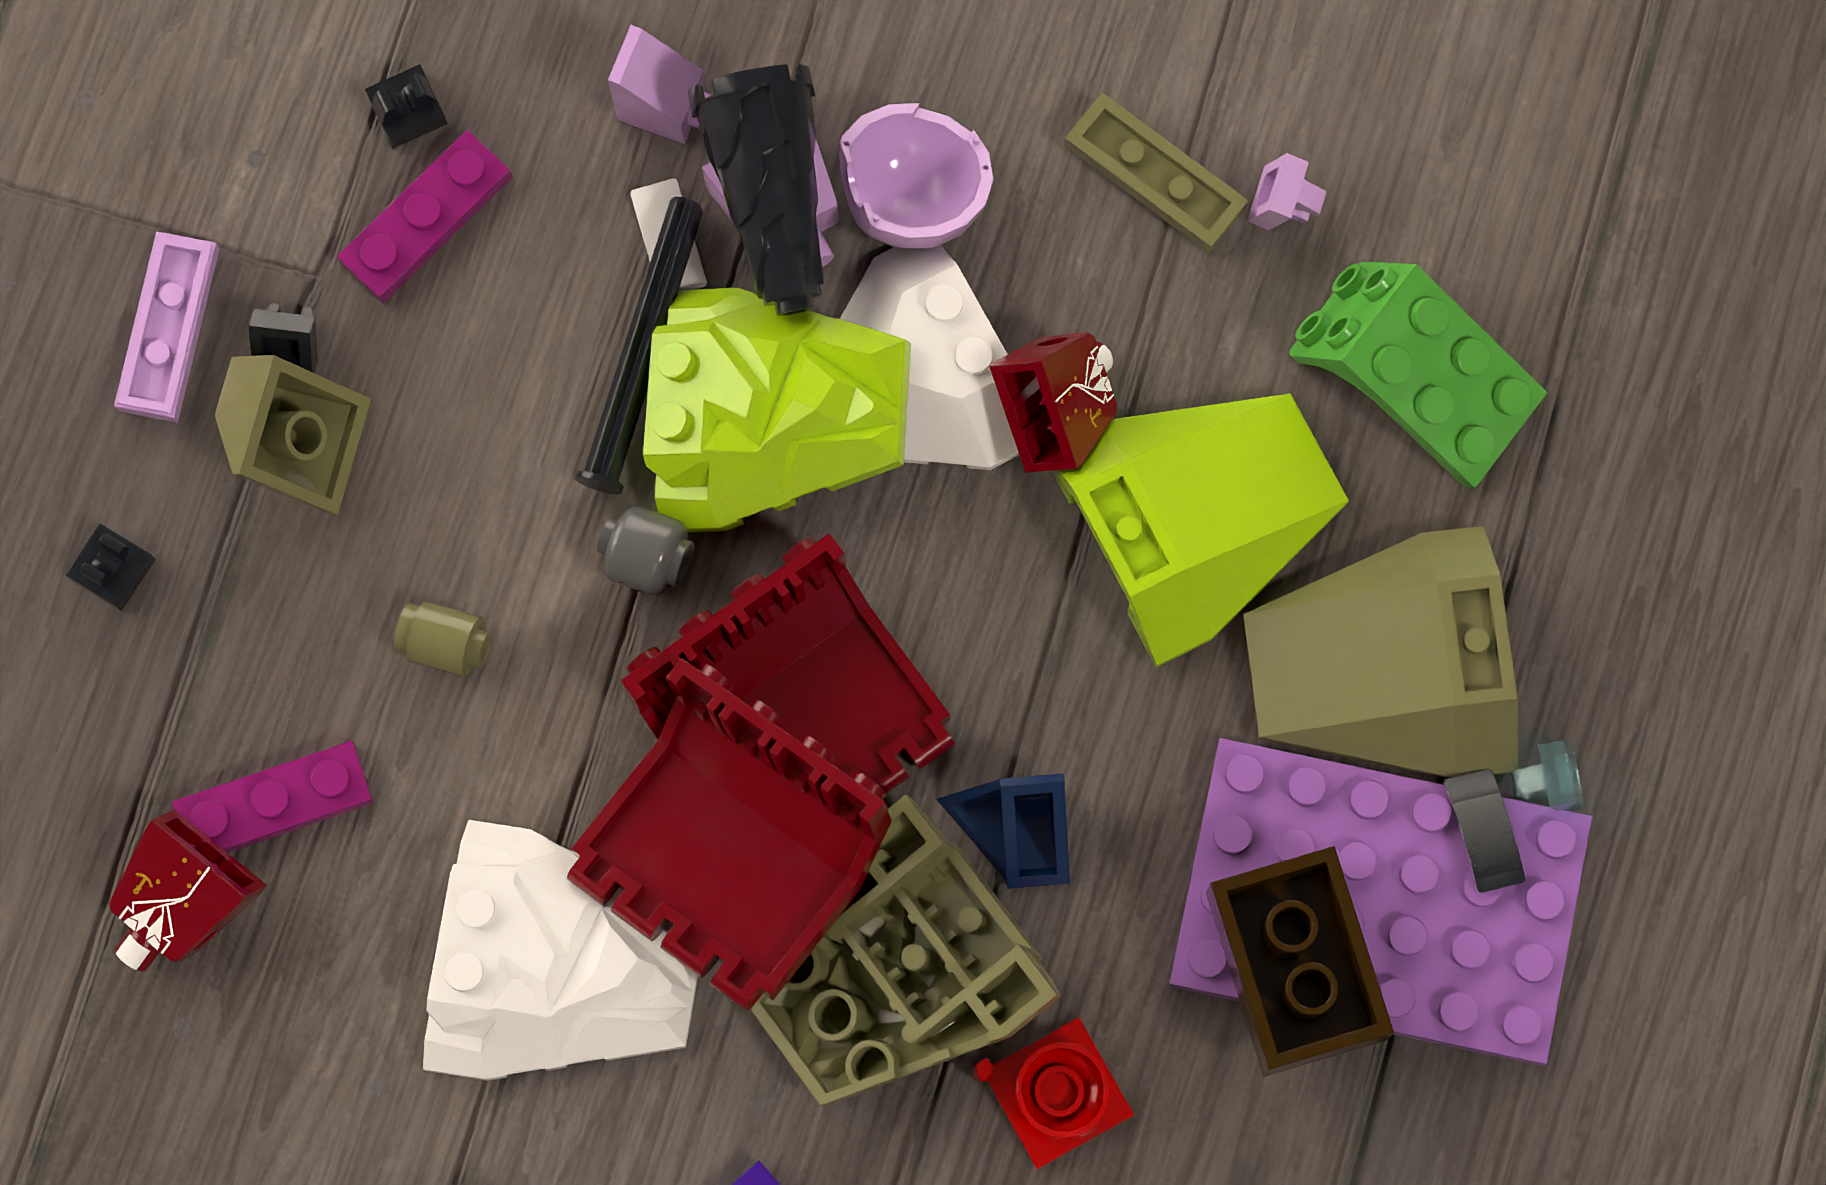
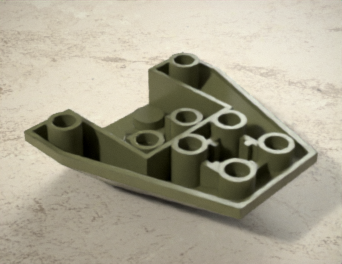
M1484 526L1420 533L1243 614L1258 739L1446 779L1490 769L1494 776L1518 772V697L1501 576Z

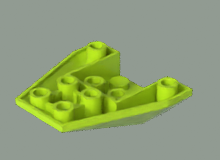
M1291 394L1112 419L1078 469L1052 471L1069 505L1077 503L1129 601L1127 614L1156 668L1211 641L1349 501Z

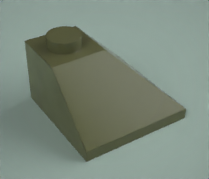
M275 355L232 357L215 412L216 422L232 474L327 514L338 515L371 398Z

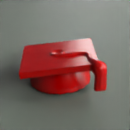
M1079 1017L994 1065L990 1063L988 1058L976 1062L971 1069L974 1080L977 1082H988L1036 1170L1134 1116L1133 1111Z

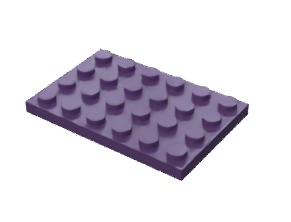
M1219 738L1168 987L1240 1002L1206 896L1210 882L1335 846L1394 1030L1393 1035L1545 1066L1549 1055L1592 816L1502 797L1518 846L1525 881L1520 884L1480 893L1476 887L1463 835L1445 785Z

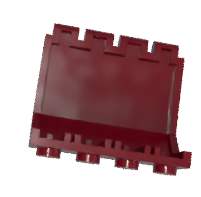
M830 533L817 542L813 537L802 540L783 556L782 560L785 565L766 578L761 573L751 576L732 591L730 596L734 601L714 615H712L710 610L697 614L679 629L680 639L663 651H660L658 647L646 650L631 661L626 668L629 675L621 680L623 688L657 741L676 699L666 680V676L678 661L683 658L698 670L704 664L715 668L734 685V689L731 692L733 695L748 705L754 699L766 704L783 719L784 725L781 729L798 741L804 735L812 737L833 754L835 760L832 762V765L849 777L855 771L863 773L878 784L886 794L909 778V775L897 759L904 752L916 768L920 770L955 745L953 739L943 727L950 720L949 712L869 606L846 568L844 552Z
M681 658L666 676V680L676 699L658 741L571 848L575 856L578 857V860L569 870L567 880L601 905L606 904L619 888L623 890L611 907L613 914L650 941L657 939L668 924L672 926L662 940L660 948L700 978L706 976L717 961H720L722 965L713 975L710 985L745 1011H748L755 1005L762 994H765L774 1001L859 892L892 820L886 803L883 801L886 793L872 779L859 771H855L849 777L832 765L835 757L821 743L808 735H804L798 741L781 729L784 725L783 719L766 704L757 699H754L750 705L746 704L731 693L734 685L715 668L704 664L698 670Z

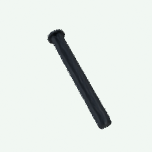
M675 196L669 202L585 470L577 471L574 478L578 483L591 489L616 495L623 492L624 486L618 481L648 389L652 333L657 326L667 325L668 309L678 294L703 215L701 204L694 200Z

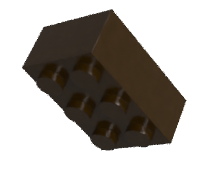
M1335 846L1210 882L1206 896L1263 1077L1386 1041L1394 1033Z

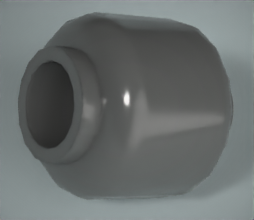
M637 505L628 508L619 520L609 518L601 531L597 544V552L605 555L604 569L610 580L654 596L663 594L670 586L678 588L682 584L690 568L695 549L694 542L688 540L687 528L683 522Z

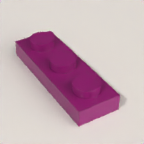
M467 129L337 255L340 264L383 304L513 177L511 170Z
M353 741L172 801L174 810H177L228 853L374 803L357 747Z

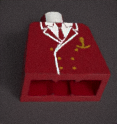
M1088 332L1038 338L994 361L989 366L1025 473L1078 469L1116 414L1117 404L1107 376V372L1113 365L1112 354L1104 344L1096 341L1095 337Z
M177 810L156 817L145 828L109 902L111 912L130 927L115 948V952L126 965L142 972L149 968L159 953H162L170 961L178 963L196 954L255 900L267 885Z

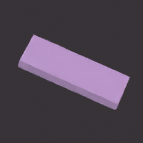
M156 231L114 407L118 412L178 423L219 254V247L215 242Z

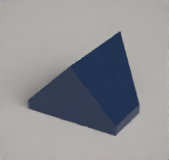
M1064 774L998 779L936 799L1006 880L1007 889L1070 884Z

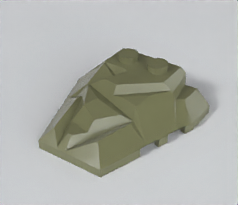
M904 795L888 808L892 822L859 892L774 1001L765 994H762L751 1008V1011L820 1106H829L898 1080L906 1075L951 1060L967 1052L1007 1039L1060 997L1051 976L1040 963L1042 958L1038 950L966 855L955 843L946 839L934 821L908 795Z

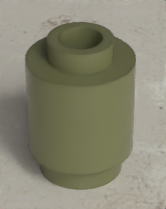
M424 601L420 606L408 603L404 607L396 626L394 649L397 652L406 654L409 662L467 677L474 667L482 668L491 648L492 633L484 631L485 621L481 616Z

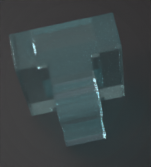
M1564 740L1538 745L1542 764L1513 771L1517 796H1522L1523 800L1548 797L1550 808L1555 811L1566 810L1572 812L1585 809L1574 748Z

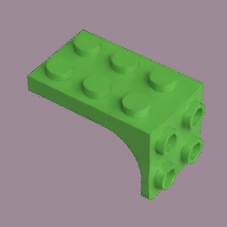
M1360 262L1350 265L1334 281L1332 285L1334 293L1321 310L1312 313L1301 323L1295 334L1297 341L1291 347L1289 355L1298 364L1314 365L1323 368L1358 388L1381 407L1462 486L1476 488L1548 392L1417 264Z

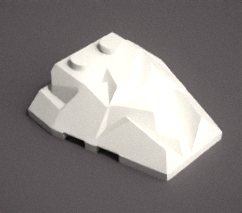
M468 820L460 843L457 864H453L450 872L428 991L426 1011L429 1013L424 1041L423 1070L489 1081L507 1078L509 1074L539 1069L549 1071L567 1068L569 1064L599 1059L609 1061L686 1048L698 975L660 948L662 940L672 926L668 924L657 939L650 941L611 912L613 903L623 890L619 888L606 904L601 905L567 880L569 870L578 860V857L573 852L531 829Z

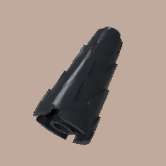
M788 64L738 71L712 78L715 95L705 98L703 86L700 83L688 91L692 117L698 120L708 158L721 183L731 220L741 236L757 296L759 299H763L765 306H775L777 316L794 315L814 309L812 298L822 294L820 284H824L816 219L818 205L814 164L816 131L811 98L815 97L810 68L799 64L796 68V80L790 79Z

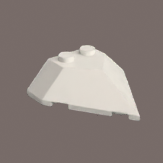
M941 245L934 248L894 247L874 257L840 319L906 339L911 343L904 462L917 464L938 462L967 465V468L992 470L1017 457L1019 453L989 367L994 361L1008 354L957 263Z

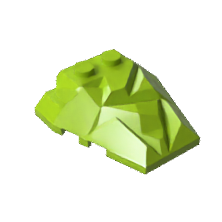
M740 288L680 290L668 309L667 325L657 326L652 333L643 457L646 467L656 474L654 498L658 512L683 522L687 532L728 531L744 525L742 519L744 517L771 507L778 512L797 505L795 498L826 487L833 492L903 466L911 343L897 336L813 311L788 316H777L775 306H765L763 299H759L757 294Z

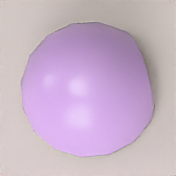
M919 103L888 104L862 115L842 135L840 140V170L846 198L856 223L870 238L895 248H934L961 236L982 213L993 183L990 154L974 130L970 132L949 116L919 108Z

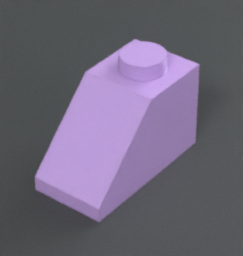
M630 25L608 78L617 120L685 144L691 128L700 129L697 118L692 117L688 97L689 89L700 83L703 86L705 98L712 96V94L706 93L707 87L704 70L645 30Z

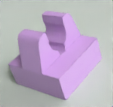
M1286 153L1265 165L1247 222L1270 230L1290 219L1306 223L1310 214L1319 216L1327 192L1304 179L1309 162Z

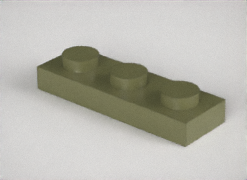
M1103 92L1065 137V147L1209 254L1247 208L1249 200Z

